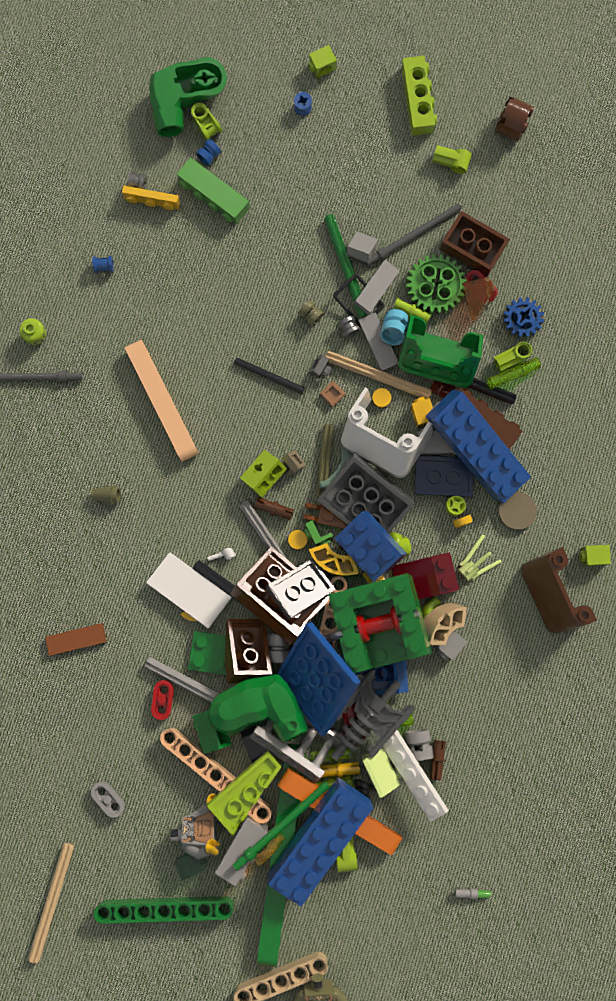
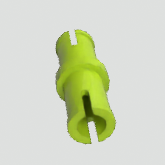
M397 298L392 308L404 311L409 319L411 315L420 317L426 321V324L431 316L430 313L417 308V305H410Z

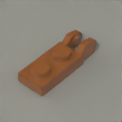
M312 503L305 504L307 509L320 512L318 517L303 514L302 519L340 529H345L348 526L322 504L321 506Z

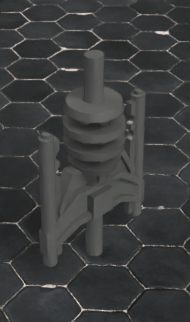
M371 669L360 680L361 683L336 720L340 721L342 714L346 713L347 708H351L355 702L354 711L359 719L350 718L349 722L351 725L345 724L343 726L346 733L343 731L339 732L338 736L342 743L331 755L333 759L337 761L348 747L354 751L359 749L357 743L363 745L366 742L362 735L367 738L371 735L368 728L375 731L386 728L380 735V739L375 741V745H371L368 749L370 751L368 753L369 757L374 758L398 728L409 718L415 710L414 705H406L400 711L393 709L387 703L401 686L397 680L389 686L381 697L375 693L372 685L373 680L376 678V671L374 669Z

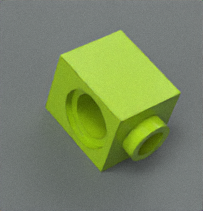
M327 45L309 53L307 65L310 72H314L316 78L335 71L337 60L330 46Z
M591 545L581 547L579 552L580 562H583V566L611 564L610 546Z

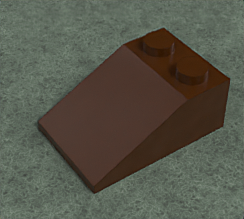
M260 619L226 620L225 670L227 683H241L245 680L272 675L265 623Z

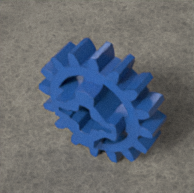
M519 297L517 302L512 300L511 306L507 305L506 311L503 313V317H506L503 320V324H508L505 330L511 329V336L516 333L518 334V339L522 335H524L525 339L529 337V334L534 336L536 331L542 328L540 325L544 323V320L541 319L544 312H539L541 305L536 307V301L534 300L530 303L529 297L525 301L521 297ZM527 313L525 320L520 323L521 317Z

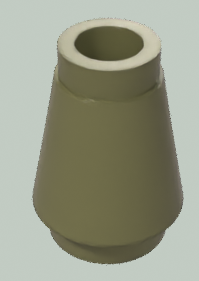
M115 485L92 489L91 499L110 504L119 503L121 490Z

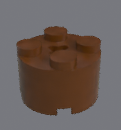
M510 96L504 105L506 107L499 116L495 133L518 142L521 135L527 129L528 123L526 121L528 117H531L534 106Z

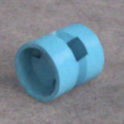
M391 309L385 314L380 337L385 343L399 345L404 341L409 321L408 315L404 311Z

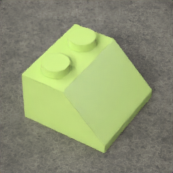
M383 747L374 758H370L368 753L361 756L380 798L400 785L398 780L401 778L400 773L396 767L392 768L391 759Z

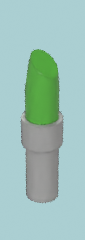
M455 889L454 892L455 898L489 899L493 893L477 889Z

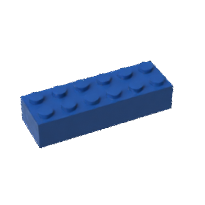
M452 390L425 416L494 500L505 503L531 478L529 473L462 391Z
M337 777L268 872V886L302 907L373 810L371 800Z

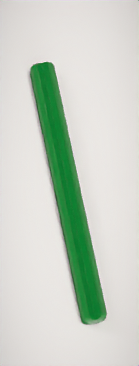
M333 214L326 215L324 221L347 281L355 272L349 255H347L335 216ZM357 278L348 284L353 302L361 293ZM355 305L360 319L369 315Z

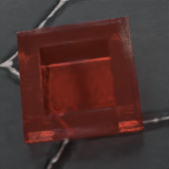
M434 380L430 389L433 394L445 398L457 386Z

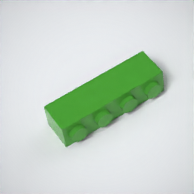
M191 157L177 173L178 183L183 189L192 191L198 200H204L208 203L207 205L211 210L220 212L222 217L229 223L232 221L237 225L250 209L249 201Z

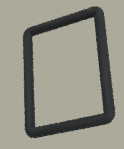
M353 274L333 294V298L349 316H354V314L337 295L355 278L365 287L367 283L358 274ZM381 299L378 301V303H379L381 306H380L377 310H375V311L373 312V313H376V315H377V314L384 308V306H385V304L383 303V301H382ZM354 316L355 322L360 326L358 319Z

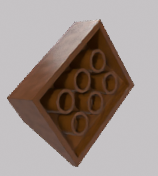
M271 546L235 585L230 594L291 645L302 632L304 626L310 623L329 600V595L293 618L288 619L266 587L297 567Z

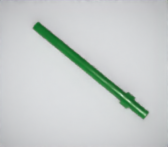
M323 782L252 847L249 846L244 851V854L232 864L235 870L238 871L249 860H254L261 849L324 794L330 786Z

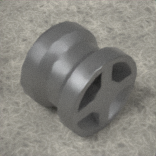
M131 172L128 186L146 189L147 175H137L135 172Z
M349 316L337 324L338 328L342 329V335L345 339L360 331V327L355 324L354 316Z

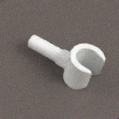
M226 548L218 554L209 556L208 561L223 556L228 561L235 557L236 554L232 548Z

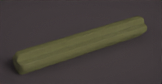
M324 424L316 490L317 498L324 491V489L319 488V482L325 481L329 477L334 426L331 424Z

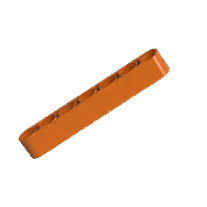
M289 767L278 783V787L300 801L305 800L319 787L318 784ZM326 792L322 794L314 803H312L310 807L315 809L318 803L326 794ZM369 815L355 833L390 855L394 854L403 839L397 832Z

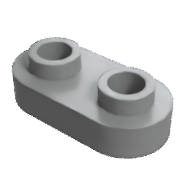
M100 781L92 787V798L109 817L115 818L124 812V800L109 783ZM100 788L105 789L104 795L99 793ZM113 803L118 804L119 808L117 810L113 809Z

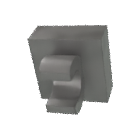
M321 355L317 356L308 373L313 376H319L320 374L329 376L333 369L326 365L329 359Z

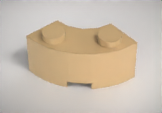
M447 603L436 607L425 617L424 623L430 645H446L451 633L457 628L464 627L467 607Z

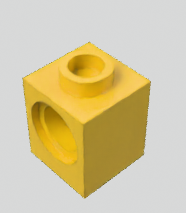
M421 397L415 399L414 403L410 406L416 428L424 427L429 422L425 416L433 408L430 398L425 399Z

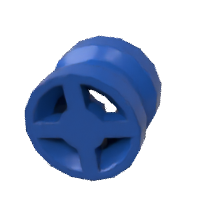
M299 92L294 97V111L300 116L308 115L312 110V98L307 92Z

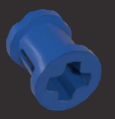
M109 255L108 258L92 257L95 274L98 271L114 272L112 255Z

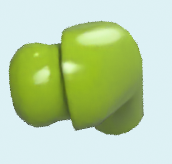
M435 596L423 606V619L441 603Z

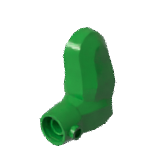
M202 57L195 61L175 63L151 75L149 84L150 106L153 113L152 118L159 136L175 137L180 135L184 131L183 111L181 108L193 106L200 101L214 99L222 93L227 83V74L224 66L217 59Z
M277 674L245 680L216 695L209 705L208 715L210 723L215 730L224 735H236L247 727L266 720L273 723L272 727L282 743L291 741L309 731L296 697L288 684Z

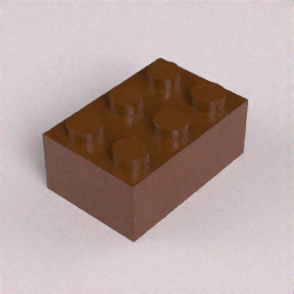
M461 211L443 239L439 250L473 270H480L488 277L510 239Z

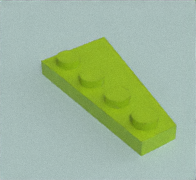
M268 750L206 804L232 836L237 831L240 823L245 820L252 806L257 803L264 789L268 787L281 768L279 762Z

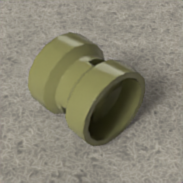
M309 300L301 307L298 315L301 318H305L307 323L313 327L323 317L324 312L321 309H317L315 304Z

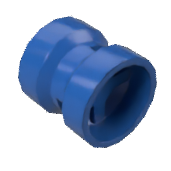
M208 139L204 143V147L196 152V156L206 166H210L213 163V159L222 152L216 143Z

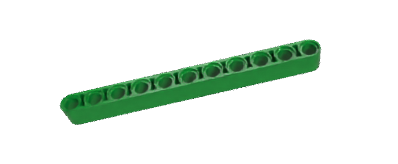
M287 743L288 747L293 750H297L300 744ZM284 762V766H283V774H282V777H283V775H284V773L286 772V770H287L288 767L291 768V769H293V770H295L294 768H292L290 765H288V764L285 763V762ZM281 788L276 825L299 804V799ZM296 819L273 839L270 869L294 838ZM268 883L257 965L277 967L286 897L268 886Z

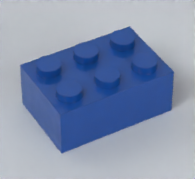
M362 511L335 537V540L373 582L380 581L407 555L368 511Z

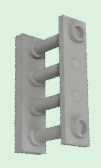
M305 715L304 718L310 730L297 750L288 747L287 742L282 743L280 739L271 735L273 723L269 720L264 727L257 726L250 738L314 783L324 773L320 765L331 747L338 748L342 743L338 736L339 733L334 730H329L326 735L321 736ZM317 734L326 742L315 760L310 762L304 758L303 754Z

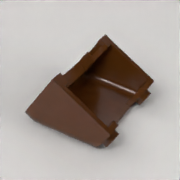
M563 547L527 561L521 567L525 583L546 628L551 633H561L597 621L590 607L585 605L573 607L557 571L564 569L568 564V557Z

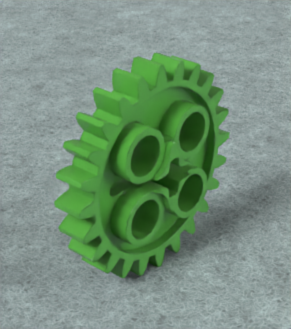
M435 254L432 255L431 259L425 255L424 262L419 258L418 265L413 264V270L408 272V275L411 277L406 278V282L409 284L405 288L410 290L407 296H413L411 303L417 301L416 307L423 306V311L429 309L431 315L433 310H436L438 315L442 309L447 313L448 307L454 310V303L460 304V299L464 297L462 292H465L467 287L463 286L467 280L461 279L464 277L465 272L459 273L462 266L455 267L456 260L450 263V256L444 260L442 254H440L439 259L436 258ZM437 269H440L438 288L436 290V298L435 300H433L432 295L435 286L434 281L436 279ZM430 271L433 274V276L428 277L424 274V272ZM448 274L451 276V279L446 280L442 275ZM421 289H428L430 294H423ZM446 292L448 297L443 298L439 293Z

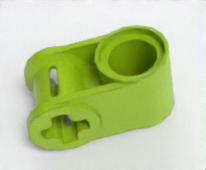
M196 103L192 106L193 122L205 141L215 134L223 132L220 124L205 104ZM197 113H204L201 117L196 116Z

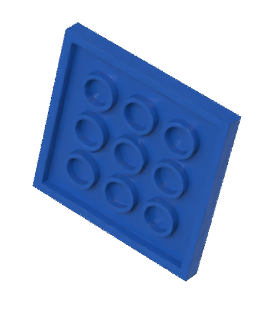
M312 622L304 626L277 673L288 684L296 697L300 710L321 736L329 732L361 683Z

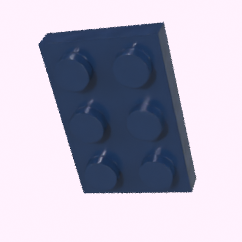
M419 456L415 467L414 495L473 497V474L460 458Z

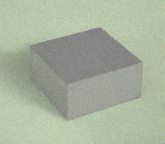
M356 232L347 247V255L368 263L377 248L378 239Z

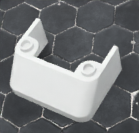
M364 388L348 414L341 436L342 446L351 453L356 452L367 462L394 477L403 478L408 475L432 437V423H427L419 438L412 434H404L397 443L364 426L368 420L366 408L371 401L369 389Z

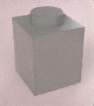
M453 631L448 637L446 645H437L435 648L439 650L437 654L443 659L447 660L449 658L454 660L467 641Z

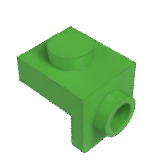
M313 521L305 524L306 529H304L308 540H313L315 546L331 542L330 539L333 538L332 533L320 537Z

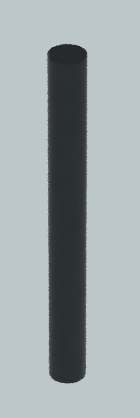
M238 357L234 361V364L300 394L304 393L305 387Z

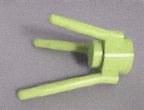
M483 534L466 558L459 564L461 566L458 569L459 572L468 581L471 578L474 580L479 575L501 563V560H498L481 570L478 569V566L491 555V552L486 553L476 563L472 561L468 563L484 539L485 535Z

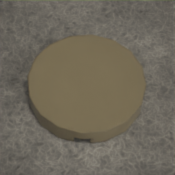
M515 492L505 503L500 502L498 506L499 518L507 528L522 530L529 527L535 521L537 506L528 494Z

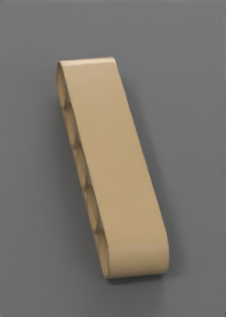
M315 952L242 982L236 987L234 1001H263L311 981L312 976L316 973L324 975L328 969L327 957L322 952ZM317 960H320L324 963V965L320 968H317L313 965V963ZM297 968H302L305 970V973L299 976L294 971ZM278 976H284L286 978V981L284 983H278L276 981V978ZM265 984L268 988L265 991H260L257 986ZM246 992L249 996L243 999L238 994Z

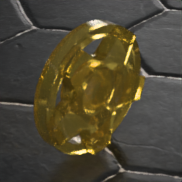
M279 834L274 840L272 839L266 848L255 858V864L258 867L263 865L286 838Z

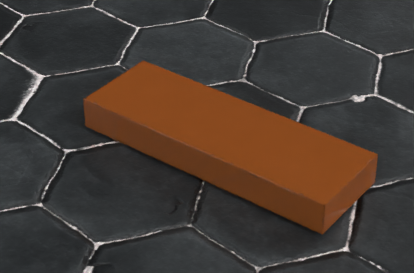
M103 623L45 637L49 656L107 642Z

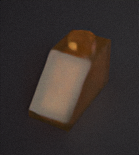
M489 277L463 283L471 320L481 317L493 297L495 287Z

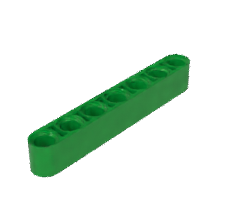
M227 896L103 900L94 910V918L98 923L102 924L226 920L233 913L234 902ZM205 904L210 908V911L204 913L200 910L199 906ZM221 904H227L230 907V910L228 912H223L220 910L219 906ZM181 905H186V906H188L190 912H188V913H183V912H181L180 906H181ZM167 906L170 912L163 914L160 911V907ZM126 907L129 910V914L123 915L120 912V908ZM140 907H147L149 914L141 913ZM100 908L108 909L109 915H102Z

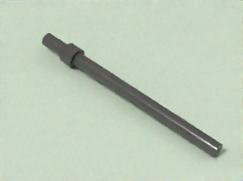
M457 203L387 247H381L376 250V253L372 255L369 262H366L367 266L380 259L387 258L391 252L462 210L461 205Z
M59 371L58 373H0V381L59 380V382H68V380H83V373H68V371Z

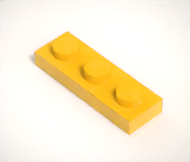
M123 185L122 194L129 203L136 204L140 202L149 207H155L156 205L162 206L167 210H179L180 200L178 195Z

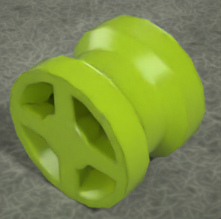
M452 496L445 504V510L451 516L460 515L466 508L465 500L460 496Z

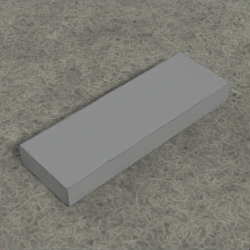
M384 260L356 298L354 304L369 314L399 273V270L387 260Z
M376 313L359 319L358 323L380 370L385 371L398 365V360L391 345L385 343L380 337L382 325Z

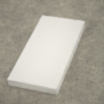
M172 553L166 556L146 582V584L207 629L211 627L232 599L231 596Z

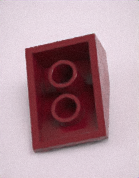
M450 552L398 564L392 568L394 577L403 574H409L413 577L418 600L459 590Z

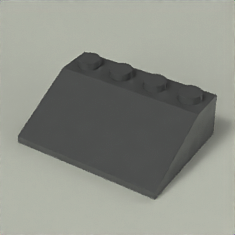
M356 452L343 464L317 499L318 502L347 525L362 511H368L388 533L394 529L414 506V499Z

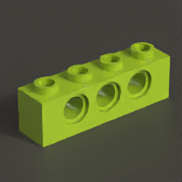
M425 55L403 58L401 70L411 136L431 134L434 131V127L437 126V115L433 114L435 101L434 97L430 95L432 82L428 80L427 75L429 74V63L425 62ZM419 111H424L426 114L422 115Z

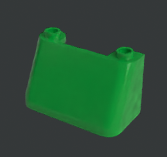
M411 315L399 357V368L411 374L463 388L470 386L481 361L483 335L470 332L463 336L461 343L425 333L426 321Z

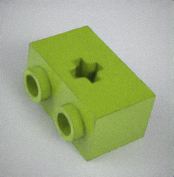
M264 449L240 479L255 493L263 497L287 468L279 459Z

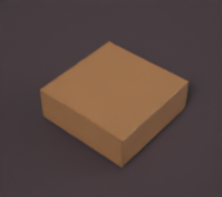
M332 381L319 395L333 408L346 393Z

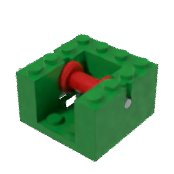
M403 574L328 594L337 630L339 631L323 636L328 642L340 639L345 662L353 673L432 654L411 575Z

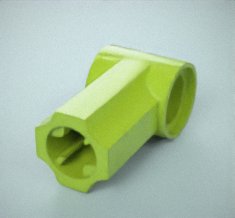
M437 145L432 162L450 167L455 173L465 174L472 154L465 149L452 150Z
M519 342L515 347L493 357L496 368L502 372L520 362H525L532 353V347L527 342ZM518 349H524L527 355L521 356L518 353Z
M353 837L337 857L338 872L358 870Z

